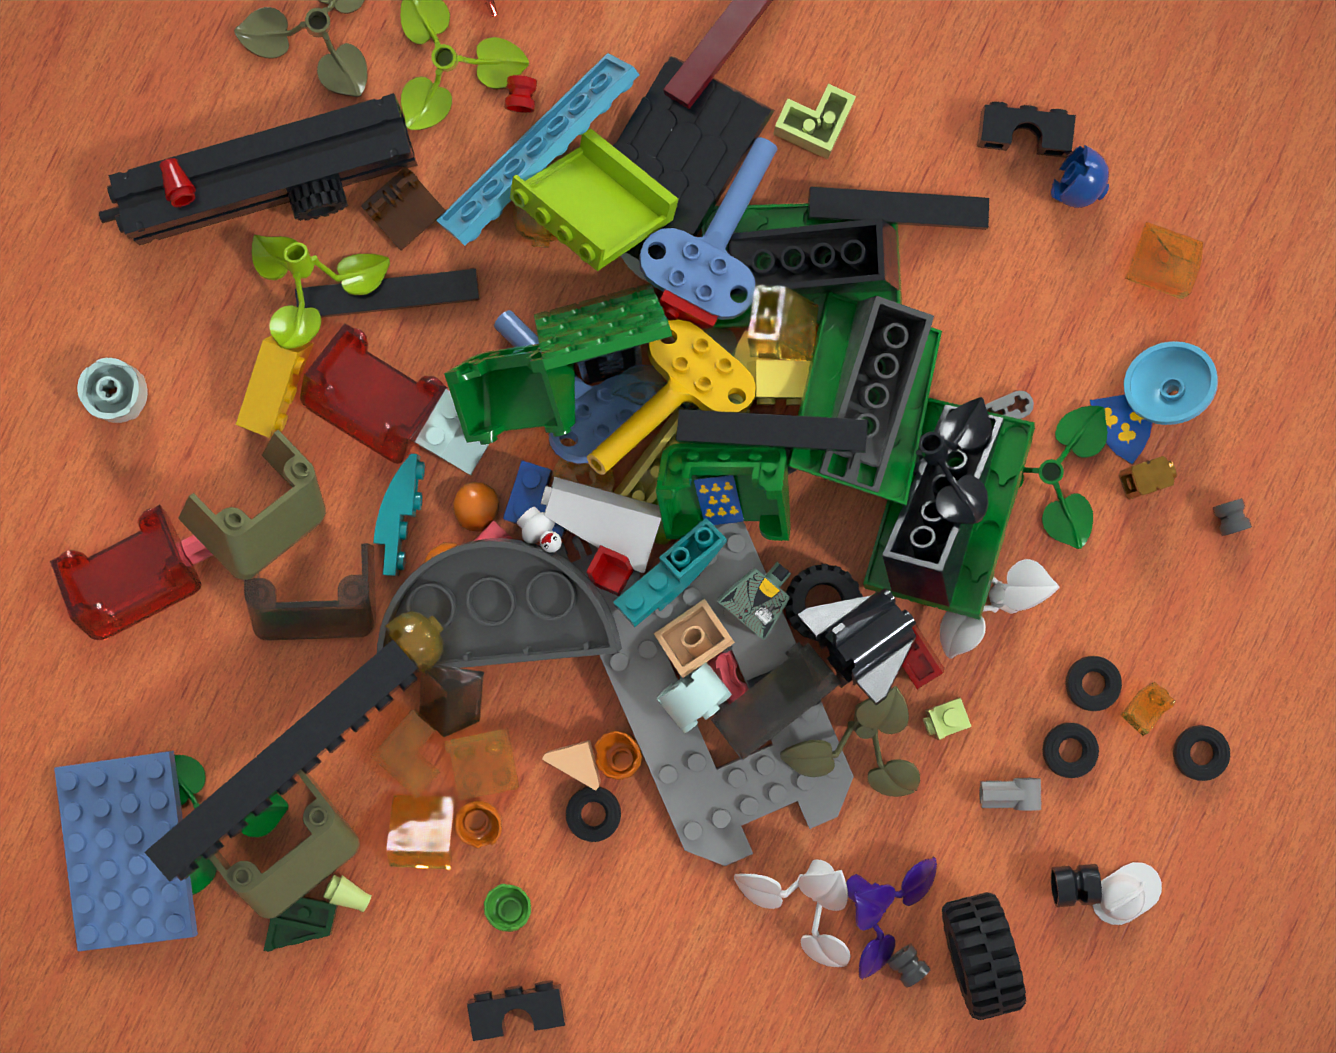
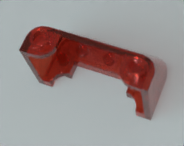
M344 323L305 372L300 400L312 413L393 463H401L414 446L419 433L448 387L443 385L434 376H423L418 382L414 381L368 352L369 343L365 333Z
M161 505L145 510L138 518L137 523L141 531L89 558L82 552L69 550L50 561L70 619L90 638L94 640L111 638L194 595L200 590L202 584L192 562L186 556L181 540Z

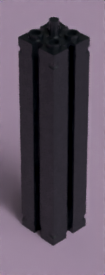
M391 93L382 96L380 99L373 98L170 157L177 159L179 166L196 188L194 193L195 200L186 206L173 207L171 202L166 200L162 172L159 167L160 163L166 159L129 169L125 173L118 172L108 175L111 185L107 186L111 202L113 204L117 203L118 206L100 211L99 217L102 224L116 220L121 233L125 232L129 239L133 238L137 244L144 245L151 243L154 239L161 240L290 202L288 197L290 191H294L293 189L296 187H302L301 185L312 184L313 181L320 182L322 179H327V181L339 179L342 182V186H347L398 171L402 167L407 166L409 168L418 164L401 106L395 94Z

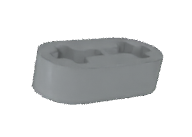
M1019 390L986 404V409H990L992 413L1002 410L1005 416L1022 419L1031 413L1034 402L1030 394ZM1014 397H1017L1019 401H1026L1027 405L1023 407V413L1019 409L1011 412L1008 411L1007 407L1015 403Z

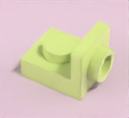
M961 698L925 710L927 717L923 718L926 730L929 736L934 734L937 740L972 727Z

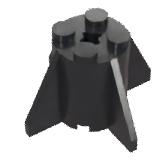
M887 588L871 596L809 607L799 613L798 618L817 638L821 649L827 646L830 654L827 660L836 670L837 684L840 688L853 681V685L857 684L875 705H878L887 698L916 639L912 629L916 625L913 616L905 609L903 611L900 610L895 604L896 600L893 594Z

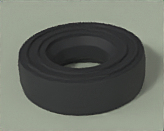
M1088 656L1079 659L1070 667L1066 676L1065 684L1069 698L1075 705L1084 710L1101 711L1107 709L1116 702L1121 693V675L1117 667L1103 657ZM1092 671L1100 673L1105 679L1104 690L1096 696L1087 694L1082 687L1084 676Z
M1063 723L1054 727L1047 734L1043 742L1042 750L1045 763L1055 774L1065 778L1084 776L1093 769L1098 760L1099 746L1096 737L1088 728L1077 723ZM1069 738L1076 739L1082 746L1081 757L1071 763L1064 761L1059 754L1060 744Z
M1203 725L1192 726L1183 731L1176 739L1173 757L1176 766L1185 776L1198 781H1208L1221 775L1227 768L1230 761V747L1226 738L1218 730ZM1199 741L1209 743L1213 749V757L1205 765L1194 763L1190 756L1191 747Z
M590 787L580 789L571 797L566 808L568 827L575 836L588 842H599L610 837L618 828L621 819V808L617 798L609 790L598 787L597 790ZM597 802L604 807L606 816L601 824L590 826L583 821L581 812L587 803Z

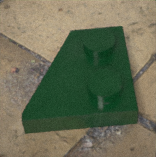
M303 896L280 916L270 919L263 951L269 952L285 946L330 936L333 931L338 905Z

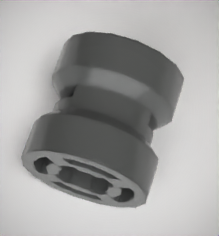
M1243 498L1213 507L1215 516L1221 520L1219 529L1222 536L1252 528L1250 519L1245 517L1243 513L1245 508Z
M912 944L901 948L887 961L892 970L902 973L900 980L906 988L919 982L930 971L925 961H918L917 950Z

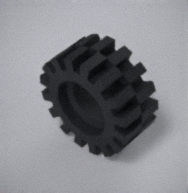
M322 179L320 182L313 181L312 184L301 185L302 187L294 188V191H290L288 194L294 218L299 221L303 219L306 221L311 218L319 219L321 216L326 217L348 206L342 182L339 179H330L328 181L327 179Z

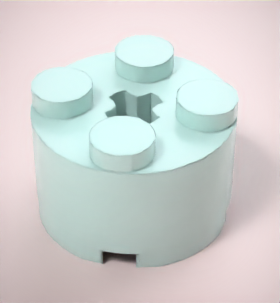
M102 358L97 360L81 373L78 380V397L86 410L93 416L108 422L122 423L137 418L147 401L148 389L144 376L136 368L119 359ZM117 387L116 393L112 395L108 393L109 389Z
M705 663L684 678L680 676L677 682L673 685L671 683L659 694L657 700L685 734L698 724L697 719L703 717L706 720L720 709L718 705L726 701L732 694L710 665Z

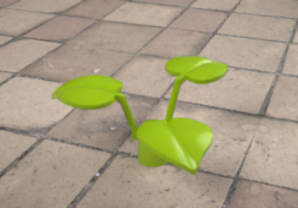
M402 0L400 16L405 35L416 44H424L432 38L435 48L431 58L433 64L437 67L434 83L426 77H416L410 80L403 88L401 106L408 129H427L438 124L448 115L452 105L451 93L447 89L438 86L441 82L443 71H452L456 68L458 62L478 65L477 76L479 80L492 89L507 87V77L521 75L529 66L528 58L519 47L497 37L487 38L477 45L478 59L457 55L451 46L440 44L436 35L446 31L450 23V12L444 1Z
M254 235L252 242L253 264L261 277L268 280H278L284 277L289 270L295 280L299 306L288 305L280 308L271 317L269 325L272 337L284 349L297 348L308 343L316 336L321 327L319 311L315 308H304L305 301L301 285V278L310 276L314 265L337 282L342 281L344 291L352 295H364L374 291L381 284L390 265V259L386 256L356 254L348 256L338 263L337 271L339 275H337L321 263L316 255L310 256L307 247L303 243H298L292 238Z

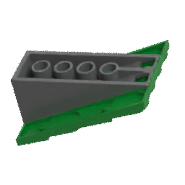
M832 292L827 293L798 416L868 420L866 453L790 449L788 467L889 501L907 505L917 456L916 451L919 447L942 334L941 330L931 327L934 319L933 315L879 296L855 301Z

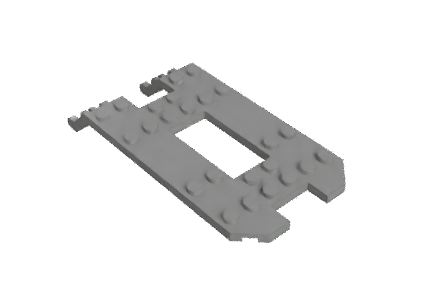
M744 521L714 525L727 539V542L699 576L662 611L656 609L636 627L615 607L613 601L619 596L597 587L615 619L622 646L618 653L600 655V658L683 848L687 852L724 866L753 854L742 825L787 805L798 802L809 829L838 817L854 777L843 750L837 758H833L835 761L833 771L821 777H807L799 774L781 759V751L808 740L826 741L831 744L832 751L837 748L839 741L822 702L777 721L764 724L772 744L716 768L698 725L684 734L657 700L659 694L671 683L673 685L677 682L678 679L668 659V655L654 633L703 599L707 601L735 642L730 647L747 686V680L802 659L783 611L767 638L763 640L717 601L725 591L754 567L763 575H766ZM576 535L572 541L576 550L579 551L581 559L571 563L588 577L586 571L598 549L588 542L592 554L587 556L579 536ZM561 543V547L556 553L570 561L565 545ZM632 575L621 595L635 584Z

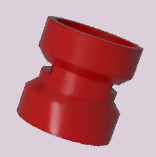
M520 75L507 77V88L510 95L505 98L504 108L517 113L534 112L535 101L531 97L537 89V80Z

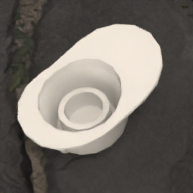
M1132 862L1101 881L1102 901L1100 904H1093L1092 906L1102 921L1112 925L1125 924L1137 918L1158 902L1162 892V882L1158 873L1151 866L1145 863Z

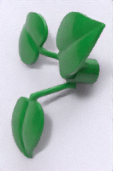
M1102 406L1080 407L1062 417L1056 427L1055 436L1061 444L1067 447L1057 460H1046L1039 468L1024 467L1019 486L1020 488L1024 481L1023 473L1038 474L1042 482L1054 486L1059 501L1051 502L1046 506L1042 516L1044 529L1055 540L1076 549H1081L1091 534L1093 510L1089 501L1081 494L1074 493L1064 499L1059 485V481L1064 475L1061 463L1071 450L1077 456L1087 458L1095 456L1104 448L1108 431L1105 408Z
M174 755L181 806L189 798L195 809L200 804L194 794L200 792L205 785V770L192 757ZM276 793L270 798L273 804L265 812L257 817L252 814L245 820L249 825L241 833L254 838L267 835L278 825L281 818L289 808L288 803ZM202 857L196 863L199 868L190 875L193 895L206 888L216 875L217 868L209 858L206 860Z

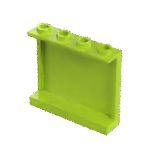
M591 128L582 134L580 147L528 180L524 181L518 175L513 176L510 199L516 206L527 212L539 225L545 227L562 244L569 247L582 261L588 263L596 271H599L651 234L673 221L678 203L676 196Z

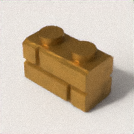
M1164 456L1121 470L1119 473L1126 498L1129 500L1173 486L1174 478L1177 477L1173 462L1171 460L1168 461Z

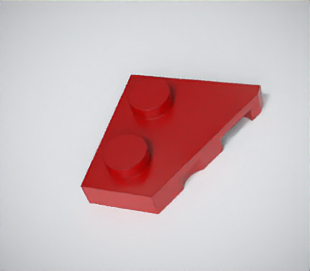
M666 289L659 299V303L668 321L677 319L688 321L701 329L713 328L718 316L704 311Z

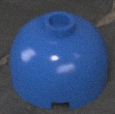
M1084 145V148L1081 146L1077 147L1062 163L1059 170L1065 172L1060 183L1054 179L1051 195L1057 201L1074 208H1083L1093 204L1097 199H1103L1109 190V168L1105 159L1097 151Z

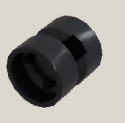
M1097 864L1078 865L1076 870H1073L1070 866L1051 868V889L1056 907L1074 906L1076 901H1079L1082 905L1101 903L1102 886Z

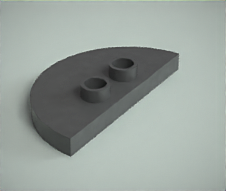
M507 538L470 541L446 550L422 564L405 580L392 598L385 612L377 643L378 653L394 640L419 670L418 672L614 654L622 649L615 619L607 602L597 587L578 567L555 552L549 553L544 551L537 544H528L522 540Z

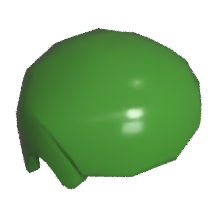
M500 884L488 892L484 901L485 917L490 925L500 931H517L527 923L531 914L530 899L524 890L518 886Z

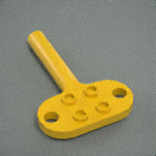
M678 319L668 321L672 332L671 337L674 338L675 343L665 344L661 340L649 342L647 349L650 363L667 380V384L588 454L587 461L597 473L604 475L684 402L694 403L702 411L747 412L755 397L756 385L753 376L745 366L698 326ZM730 394H738L743 398L744 402L734 404L728 399V396Z

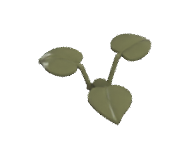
M319 0L329 5L322 9H311L306 14L305 21H301L298 26L288 31V21L284 14L275 8L264 7L252 12L235 28L236 37L246 49L260 57L269 59L280 57L288 51L289 42L287 36H293L302 29H307L308 33L313 37H323L331 53L324 55L319 60L317 66L318 78L325 88L337 94L359 97L366 87L367 64L361 51L349 43L342 44L335 51L328 35L330 30V17L328 13L333 8L340 13L348 14L358 10L365 0Z
M897 686L891 688L887 698L878 705H875L868 698L855 706L854 721L848 722V728L834 751H832L831 744L826 741L808 740L792 745L780 752L781 759L799 774L807 777H821L833 771L835 767L833 758H837L854 730L860 738H872L876 761L879 767L868 772V782L874 790L886 796L900 797L917 791L920 783V772L913 763L896 759L884 764L881 756L878 729L885 734H896L905 729L909 720L906 701Z

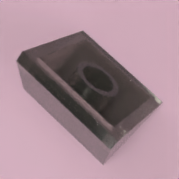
M423 663L419 713L443 737L479 722L484 672Z

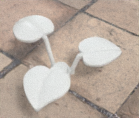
M1030 559L1021 560L1008 571V584H1002L1001 581L993 577L992 583L994 586L989 592L991 605H985L983 611L996 613L1001 609L1013 614L1032 608L1059 589V585L1038 562ZM949 611L945 613L940 625V642L948 658L952 659L959 654L966 653L974 649L981 642L986 629L984 618L981 616V619L978 620Z
M818 859L813 860L807 873L800 874L798 879L786 890H781V885L777 881L763 875L741 873L734 875V880L742 893L751 902L763 908H779L783 903L782 898L788 897L797 887L806 896L812 898L813 901H817L812 935L802 936V949L811 959L820 964L831 967H844L848 965L851 958L848 947L836 937L827 934L820 935L818 932L822 906L828 910L839 911L844 909L847 904L848 889L842 870L834 871L829 863Z

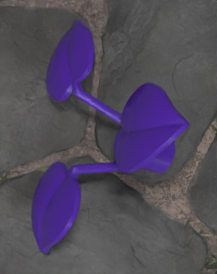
M934 856L932 859L920 861L907 872L901 885L902 890L895 891V888L888 884L879 885L876 882L870 884L858 874L851 876L847 880L848 898L855 902L857 927L863 931L873 927L877 934L876 939L871 940L862 952L859 962V978L861 980L875 974L886 965L895 949V938L890 934L884 936L877 923L882 918L883 913L886 912V909L892 904L895 897H903V904L910 906L920 901L928 893L934 882L937 870V861Z

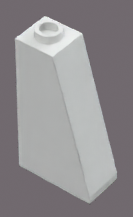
M554 477L552 487L546 486L541 504L546 505L544 516L597 548L602 545L627 556L633 569L644 573L661 521L659 506Z

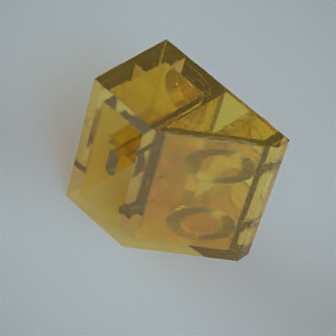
M755 285L747 337L750 357L812 361L819 310L818 305L787 287Z

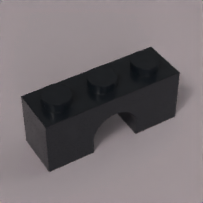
M990 102L989 105L985 104L981 111L977 147L1007 151L1012 143L1013 132L1018 129H1026L1031 131L1037 138V155L1067 158L1072 152L1076 115H1069L1068 111L1063 109H1051L1050 112L1038 111L1037 107L1031 105L1011 108L1004 102Z
M550 980L535 983V988L523 990L522 986L505 988L503 994L492 995V991L473 994L474 999H470L467 1003L473 1041L504 1036L506 1032L504 1017L512 1009L527 1011L532 1017L534 1031L565 1026L567 1020L561 984L553 985V981Z

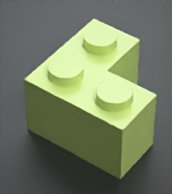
M828 84L816 111L787 99L776 122L773 135L828 159L853 107L856 96Z

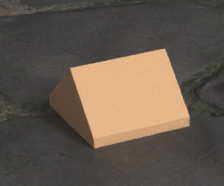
M705 599L654 633L682 678L735 643Z
M590 740L550 750L542 758L545 762L594 790H597L601 783Z

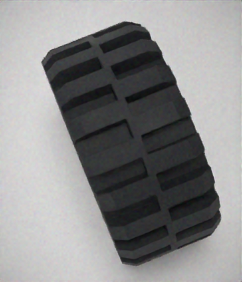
M985 892L947 902L942 907L944 931L955 975L969 1014L974 1019L984 1020L1021 1010L1026 1004L1024 978L1014 939L999 899L995 894Z

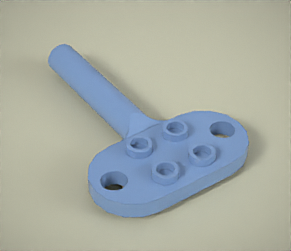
M762 137L755 139L706 233L702 237H695L675 228L660 229L647 238L641 249L639 263L640 270L649 283L663 292L666 289L704 311L718 316L717 319L720 320L734 319L742 315L749 308L756 292L755 278L746 265L727 253L726 246L778 150L774 143ZM653 245L661 246L665 251V256L661 259H653L648 254L649 247ZM735 288L742 289L746 293V301L742 303L734 302L730 297V291Z
M511 310L503 312L495 321L494 328L513 347L539 344L538 336ZM575 374V424L571 427L572 431L568 434L555 437L553 433H549L550 446L558 456L566 461L577 464L588 463V454L656 394L649 383L632 375H616L599 385L590 386L585 384ZM638 391L643 393L645 398L635 399L630 393ZM564 438H570L576 444L574 446H564L560 441Z

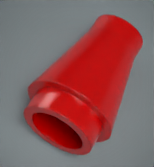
M170 158L162 161L159 167L162 172L166 200L171 202L173 207H182L195 200L194 193L196 188L179 166L177 159Z

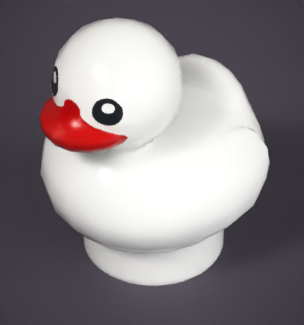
M532 507L517 521V524L522 528L523 540L528 544L540 542V546L544 551L549 553L556 552L561 547L562 542L559 534L552 531L555 522L545 517V512H540L536 507Z

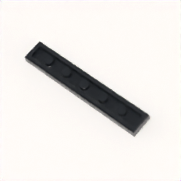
M810 187L808 219L858 221L883 218L888 224L986 230L989 228V198Z
M476 269L386 278L382 280L381 284L374 291L364 295H352L345 292L342 283L302 288L305 301L304 308L317 309L321 318L480 300ZM295 289L296 305H297V307H298V306H299V301H298L297 290Z
M679 409L676 441L681 443L866 453L868 420Z

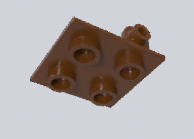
M407 166L361 205L401 251L446 212Z

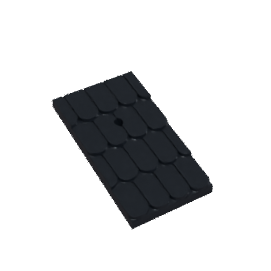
M671 56L663 65L646 96L640 101L613 147L678 198L673 221L661 229L675 228L696 237L744 161L755 139L759 137L775 110L715 78L710 81L690 109L684 107L664 94L663 89L684 63V61ZM647 238L626 253L639 260L643 243ZM653 245L649 247L648 254L657 260L665 256V251L661 246Z

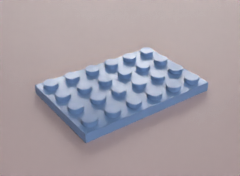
M174 751L55 767L77 951L197 936L190 876L182 881L177 878L169 882L144 853L183 819Z

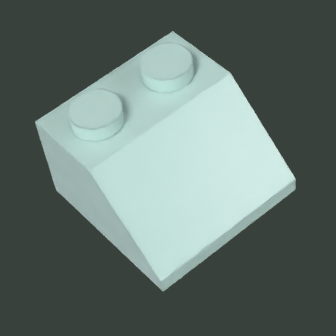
M445 389L415 440V443L469 475H472L489 444L481 445L479 441L466 442L451 393L447 389Z

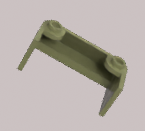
M279 430L274 432L262 456L293 487L253 519H250L242 510L234 507L225 508L215 515L192 493L178 517L234 577L241 580H248L257 575L320 525L326 515L325 504L313 465Z
M303 771L298 775L317 798L306 807L303 814L304 824L312 835L264 873H261L255 864L248 861H239L230 866L219 851L209 858L230 887L263 918L273 919L280 916L355 856L360 847L357 834L312 776L305 774Z

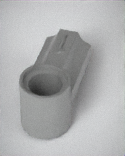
M1014 778L1013 781H980L979 797L981 808H1014V810L1022 811L1041 810V778Z

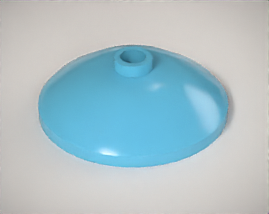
M1177 341L1160 343L1144 350L1132 361L1124 379L1125 396L1132 410L1141 418L1161 425L1179 424L1195 418L1210 405L1218 387L1216 367L1209 355L1195 345ZM1172 391H1178L1175 395H1169Z

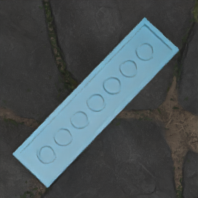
M607 53L436 221L464 246L468 242L474 241L481 234V230L491 220L498 218L502 214L503 208L511 201L510 191L513 176L518 175L522 180L526 181L547 168V165L555 157L562 155L568 149V145L578 135L588 130L590 123L599 114L606 112L611 107L612 102L621 93L626 92L632 87L633 81L640 74L632 65Z

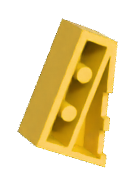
M272 335L262 341L238 415L237 426L268 438L272 437L277 430L283 431L288 419L287 409L295 398L298 382L314 343L308 342L297 348L284 349L279 346Z

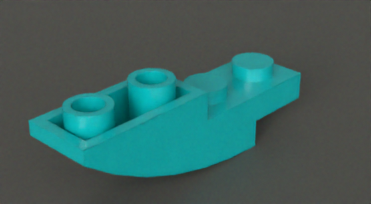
M410 454L400 466L384 495L379 509L373 543L385 545L383 575L399 577V571L405 569L406 553L401 552L402 540H407L408 522L403 521L404 516L416 517V510H421L423 494L418 492V482L424 479L425 462H420L418 454Z
M705 518L659 557V564L613 601L615 607L636 627L656 609L662 611L683 592L718 554L727 542V539Z

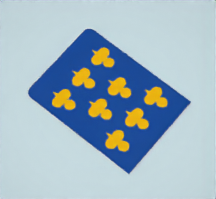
M733 475L694 480L703 519L707 518L713 525L737 523L744 520Z

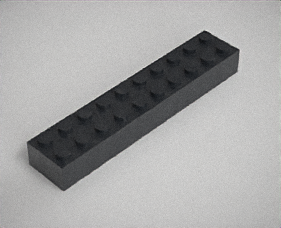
M392 640L144 853L169 882L177 878L180 881L188 878L199 868L196 863L202 857L207 860L224 847L221 841L227 835L230 838L237 836L249 825L245 821L252 814L257 817L265 812L273 804L270 798L277 792L280 795L287 793L297 784L294 778L302 771L308 774L322 762L318 758L326 750L329 753L337 750L346 742L343 736L351 729L355 733L370 721L367 717L369 713L375 708L381 712L394 700L390 696L398 688L405 691L418 679L415 674L419 671L416 665L396 642Z

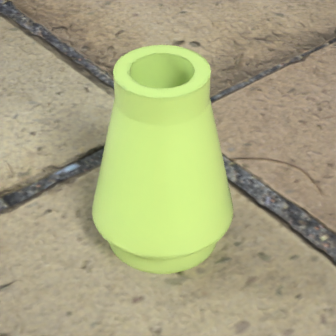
M333 875L323 895L324 898L329 900L330 904L357 909L361 912L365 911L372 896L343 875L341 877Z

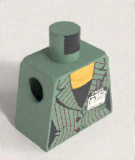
M778 562L775 563L766 575H763L754 567L725 591L717 601L760 638L765 640L790 598L780 587L791 573Z

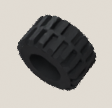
M814 565L801 571L792 579L786 590V594L790 596L785 605L786 616L791 622V626L802 636L818 641L798 618V614L806 609L805 600L808 592L817 585H829L837 590L841 601L863 597L862 593H860L858 582L854 581L848 571L845 572L836 565Z

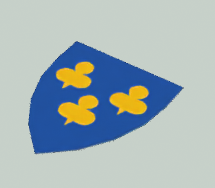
M1125 395L1090 400L1091 406H1102L1105 408L1108 431L1106 444L1118 456L1133 464L1144 450L1150 437L1152 422L1138 416L1129 406Z

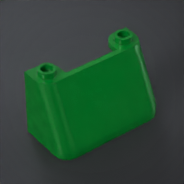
M539 344L483 352L444 373L467 443L479 441L481 445H486L498 440L497 435L504 431L544 426L546 433H553V436L557 437L571 432V427L575 424L574 363L545 371Z
M678 443L668 446L662 453L656 485V494L666 539H681L696 527L699 521L704 520L694 480L733 475L744 518L743 521H759L760 533L768 540L789 541L791 527L786 450L784 448Z

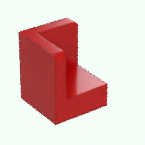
M600 545L586 573L596 587L620 596L634 570L627 556Z

